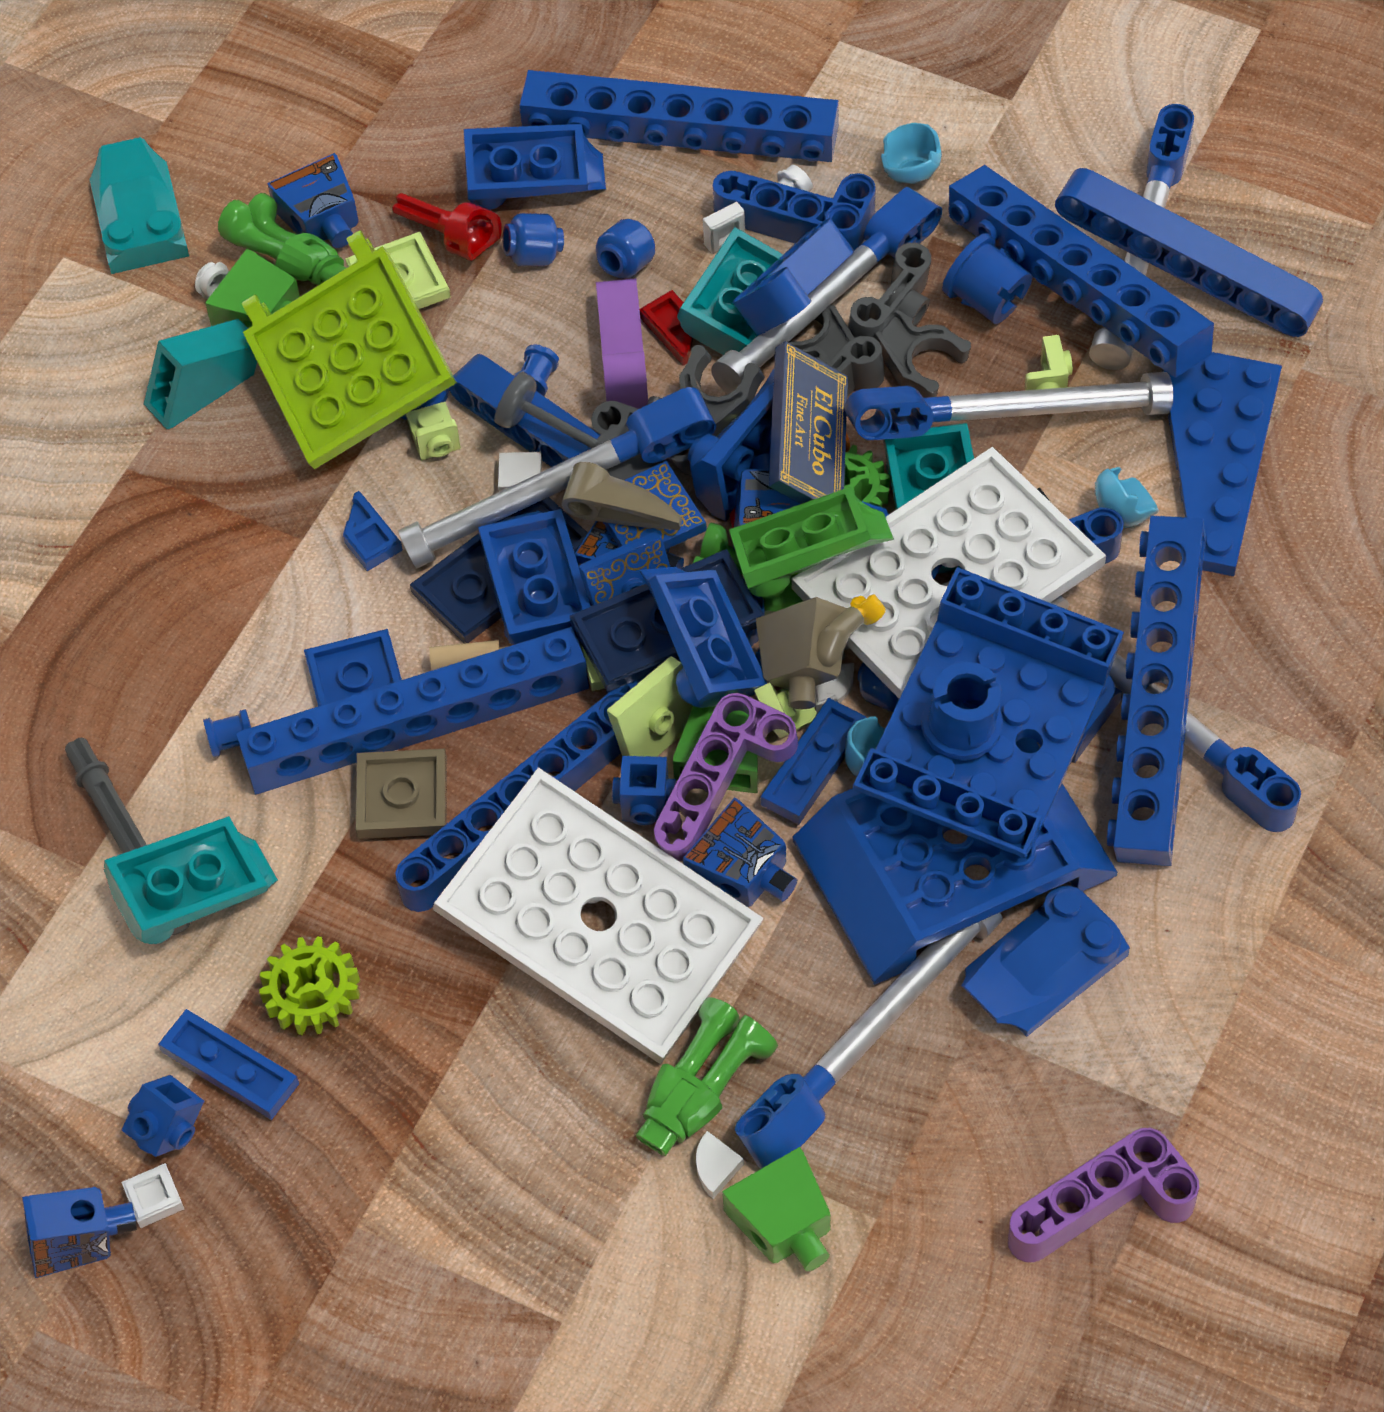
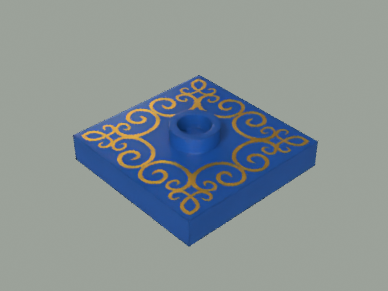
M667 461L627 478L625 481L650 491L671 506L682 517L680 530L636 527L603 522L618 547L656 531L662 537L666 550L707 530L706 521Z
M654 531L578 565L590 605L594 606L645 584L646 582L640 570L670 567L662 537Z

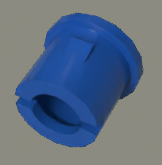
M987 233L981 234L971 241L955 259L943 281L942 291L949 298H956L958 296L962 299V304L974 308L992 323L999 324L1017 308V305L1011 302L1014 297L1018 296L1023 300L1033 277L1031 273L1013 261L1004 249H997L995 247V239Z
M969 661L953 663L942 669L935 679L933 693L924 705L920 723L923 736L933 750L947 758L957 760L979 758L992 750L1000 739L1003 724L999 707L1002 689L1001 685L996 683L995 674L985 666ZM960 700L971 702L978 706V708L963 709L952 702Z

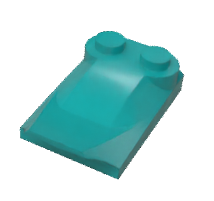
M141 137L101 146L89 180L111 274L189 257L167 161L160 157L148 145L145 139Z
M734 227L679 310L677 318L684 332L722 355L730 350L740 352L757 336L732 302L783 254Z
M967 423L931 427L925 434L918 437L883 439L887 460L886 470L890 476L896 510L974 459ZM942 565L937 574L955 572L957 567L949 568Z
M230 816L104 860V873L114 902L133 936L147 944L162 943L171 937L174 933V928L267 892L268 888L278 881L256 840L238 832Z

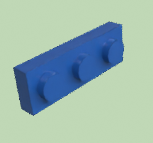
M828 698L798 741L795 754L782 764L760 796L761 806L800 825L844 760L848 731L855 721L867 717Z
M188 1009L182 1013L158 1043L162 1053L271 1120L299 1085L296 1075Z

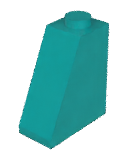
M239 319L158 341L144 405L166 429L175 427L254 375L257 360L243 334V331L248 328Z

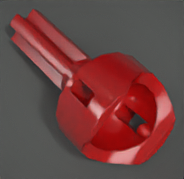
M400 193L396 196L397 203L392 206L393 213L444 234L446 249L451 254L471 262L498 241L502 234L500 217L493 211L473 203L464 202L458 205L452 212Z

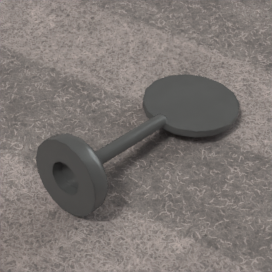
M524 371L520 372L507 387L498 404L494 419L495 423L501 427L511 428L520 422L525 413H528L591 449L629 431L628 427H616L602 433L595 439L533 405L531 402L536 392V382L531 375ZM639 454L607 469L610 476L625 480L663 463V460L656 463H648Z

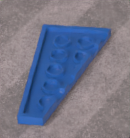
M1212 352V355L1176 378L1169 374L1173 387V404L1168 414L1176 470H1178L1181 502H1183L1185 517L1204 518L1206 533L1203 560L1204 571L1233 577L1235 575L1282 365Z

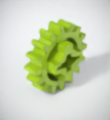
M317 936L313 946H307L304 938L300 937L297 941L298 948L291 950L289 946L283 944L281 945L283 956L280 959L273 956L267 958L271 971L260 972V979L264 987L259 989L262 1002L266 1003L265 1008L270 1018L278 1016L280 1028L285 1030L293 1022L299 1035H303L306 1027L313 1025L317 1034H321L323 1029L322 1023L328 1021L336 1028L339 1026L337 1015L340 1012L347 1015L352 1014L353 1010L349 1000H356L360 997L358 985H356L360 982L357 968H353L354 962L351 954L341 955L339 943L334 942L328 948H325L322 937ZM335 971L340 977L338 988L334 987L333 973ZM282 983L286 984L287 987L285 991L287 997L285 1000L280 995Z

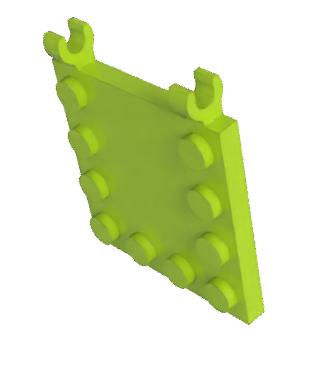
M361 230L346 238L358 260L356 263L271 314L267 305L264 302L261 303L256 294L242 302V306L253 324L252 327L243 331V334L308 464L314 469L457 383L389 252L383 246L375 250L368 238L365 239Z

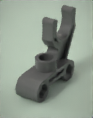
M906 243L899 247L895 254L891 286L879 300L873 297H863L856 300L850 310L848 328L854 338L869 336L879 341L882 348L883 361L899 386H911L917 389L923 398L937 397L939 383L923 377L917 372L912 363L913 357L925 350H941L950 354L958 363H964L969 358L971 343L958 337L942 325L916 327L924 317L930 303V299L921 293L927 285L931 266V254L921 244Z
M829 305L814 319L823 325L819 334L805 341L788 342L848 376L847 397L854 389L877 388L884 381V364L879 341L869 336L854 338L835 305Z
M695 345L691 350V355L685 368L679 375L681 389L693 387L700 391L716 423V430L712 435L717 436L748 407L765 376L757 364L749 363L745 366L743 380L737 389L728 395L720 397L709 396L702 392L700 381L702 372L711 362L712 358L702 345ZM651 396L646 405L655 402L661 398L657 396ZM617 401L603 402L596 407L592 414V426L600 435L616 427H627V419L638 409ZM686 450L669 457L682 473L692 476L688 454L683 455Z

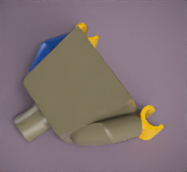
M875 594L869 595L867 599L863 596L854 597L849 608L814 597L756 618L760 649L756 652L755 656L763 671L765 681L767 683L770 682L774 686L789 690V707L794 709H810L815 707V686L838 678L841 672L843 651L849 636L863 623L870 625L877 622L886 611L884 605Z

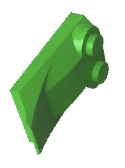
M852 487L729 529L747 587L752 595L763 598L779 596L789 585L791 576L820 564L827 559L894 540L884 512L873 509L855 496Z

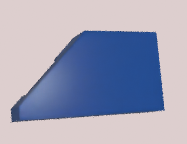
M358 491L354 493L352 499L353 506L349 520L345 525L343 538L347 547L366 571H369L403 551L401 541L363 494Z

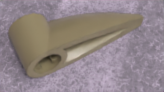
M579 462L574 465L562 500V507L569 514L582 519L606 523L680 530L682 517L655 494L638 485L610 476L607 470L597 464Z

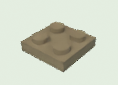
M445 748L357 753L356 834L358 839L434 835L447 824V756Z

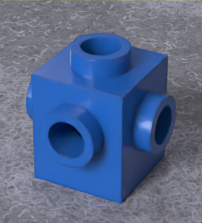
M622 756L621 777L613 778L612 788L613 804L621 805L622 821H629L638 825H651L657 822L677 783V779H669L667 757Z
M172 1075L142 1084L139 1092L131 1099L128 1105L129 1114L122 1131L136 1141L137 1146L141 1150L155 1157L175 1149L180 1150L190 1142L195 1133L193 1125L203 1106L204 1100Z

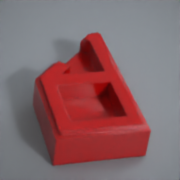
M671 290L640 308V319L684 366L689 360L693 338L684 332L677 318L684 302Z

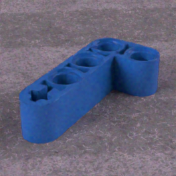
M738 171L720 173L716 176L712 185L714 213L738 202L744 210L746 230L791 243H796L812 228L822 221L831 218L855 251L863 243L865 228L875 214V183L871 177L860 173L846 176L841 181L833 198Z
M828 218L807 232L740 293L732 303L755 335L759 336L788 321L811 303L808 295L854 253V250L833 220Z

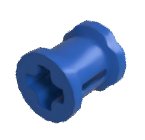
M538 344L529 345L524 352L525 362L521 371L515 373L514 376L516 377L523 371L531 375L536 382V391L545 397L548 390L546 382L550 373L556 371L559 365V357L550 348Z
M246 709L240 710L238 715L212 721L210 718L203 719L213 758L220 756V752L223 750L238 747L239 742L236 732L251 728Z

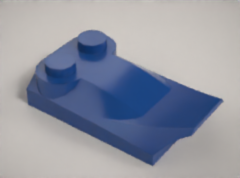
M582 124L463 129L468 200L475 205L490 210L501 206L506 198L606 189L603 153L598 151L588 141L583 133Z
M774 369L760 391L739 416L726 426L717 437L706 434L701 439L695 440L688 453L697 499L703 503L713 516L724 521L728 520L729 514L735 508L736 492L741 472L746 469H753L752 461L758 455L770 454Z
M561 509L544 513L536 511L512 516L478 527L480 541L504 623V634L510 644L515 645L572 627L570 615L591 607Z
M677 567L640 570L682 663L683 668L676 675L678 693L685 702L700 708L716 706L721 698L728 694L740 693L750 697L756 694L755 689L767 684L759 662L716 570L686 572Z
M1059 886L1049 892L1041 907L965 968V979L961 986L998 1024L1003 1023L1017 1026L1027 1037L1128 957L1130 947L1117 925L1084 892L1072 886Z

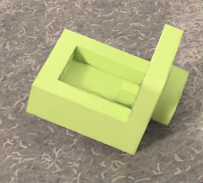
M1059 335L1043 337L1041 351L1043 371L1026 374L1025 390L1068 387V377L1073 372L1072 358L1069 350L1063 351Z

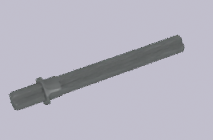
M80 737L69 742L65 746V751L77 772L75 781L79 787L85 788L89 797L93 800L122 853L147 845L113 787V783L108 776V765L103 761H98L85 738ZM190 923L174 928L172 935H177L181 931L186 930Z

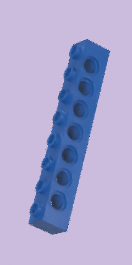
M528 70L519 105L522 126L582 124L584 135L586 138L642 143L654 146L683 147L693 150L723 151L733 154L743 153L768 157L804 159L808 161L832 162L839 127V100Z
M986 165L949 185L948 212L949 217L957 225L964 227L976 237L988 233L995 239V247L997 249H1004L1013 261L1031 273L1040 284L1050 288L1067 303L1074 305L1092 318L1095 323L1102 325L1119 337L1126 345L1136 349L1150 359L1154 365L1161 367L1176 378L1212 355L1214 323Z
M1150 515L1149 531H1141L1139 554L1140 557L1146 558L1145 570L1137 571L1135 580V597L1141 598L1140 612H1132L1130 626L1131 638H1137L1135 653L1128 652L1126 660V679H1132L1131 694H1123L1121 705V719L1128 720L1126 735L1118 736L1116 753L1117 762H1123L1122 777H1114L1112 785V804H1118L1117 820L1109 819L1107 830V846L1114 847L1117 862L1172 866L1206 541L1204 518ZM1167 561H1175L1180 564L1171 571L1159 568ZM1163 601H1170L1176 604L1173 609L1165 612L1155 609L1156 605ZM1157 642H1167L1172 645L1167 651L1161 653L1150 650L1152 645ZM1159 682L1167 685V688L1159 694H1151L1146 691V688L1152 683ZM1149 724H1158L1163 727L1160 733L1153 736L1141 733V730ZM1146 765H1152L1159 769L1150 778H1142L1136 775L1137 771ZM1147 807L1154 811V814L1147 820L1140 821L1131 817L1138 808Z
M569 627L236 732V736L254 793L257 795L357 763V753L395 751L589 689L586 660L573 627Z

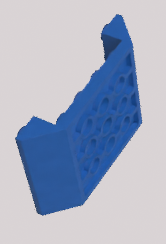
M957 567L940 601L938 618L876 749L870 748L853 784V789L1025 858L1040 834L1102 694L1124 632ZM969 661L979 663L990 669L996 676V683L1001 685L1002 696L999 707L1003 724L1000 739L991 751L979 758L957 760L947 758L933 750L923 736L920 723L924 705L931 697L935 679L942 669L953 663ZM961 700L952 702L963 709L978 708V706L971 702ZM1021 738H1032L1038 742L1040 749L1034 753H1025L1017 747L1016 742Z
M1021 738L1016 742L1017 747L1025 753H1034L1040 749L1036 740L1032 738ZM1063 783L1059 788L1036 842L1025 858L970 836L963 843L951 844L943 838V834L951 830V828L856 791L853 788L833 796L793 836V843L874 985L903 973L916 959V950L1064 883L1070 882L1072 887H1076L1083 892L1116 877L1118 873ZM981 865L989 871V875L982 880H973L967 877L964 871L969 866Z

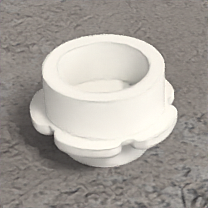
M790 165L786 170L783 169L777 173L778 183L808 192L813 188L808 175L796 165Z
M209 262L198 271L195 289L204 299H208L228 274L227 266L222 262H217L216 264Z

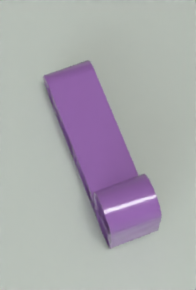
M625 279L596 282L606 401H617L640 409L646 406L648 402V389L637 280Z
M732 693L721 698L655 824L654 835L658 848L676 860L683 861V857L707 830L747 750L773 762H784L790 759L798 747L796 727L792 718L744 694ZM739 710L749 715L747 721L741 726L734 727L725 722L726 717L733 711ZM781 729L786 731L789 737L781 745H771L765 740L767 734L772 730ZM720 749L729 754L728 759L721 765L713 766L705 762L706 756L713 750ZM699 788L708 792L707 799L700 805L694 806L684 801L688 792L693 789ZM679 812L686 818L683 825ZM682 825L685 839H676L673 844H670L667 834L676 835Z
M1153 1128L1138 1129L1019 1206L1013 1212L1010 1219L1008 1247L1011 1253L1021 1261H1039L1138 1195L1144 1198L1162 1220L1170 1223H1180L1187 1220L1194 1211L1199 1192V1179L1165 1135ZM1139 1152H1149L1153 1154L1157 1158V1160L1153 1162H1143L1140 1161L1135 1156V1154ZM1111 1177L1119 1185L1107 1188L1101 1186L1097 1179ZM1177 1188L1182 1190L1187 1197L1173 1199L1165 1193V1190ZM1063 1202H1072L1078 1205L1081 1210L1076 1213H1066L1058 1205ZM1022 1230H1026L1027 1233L1023 1235ZM1039 1231V1236L1036 1237L1034 1233Z

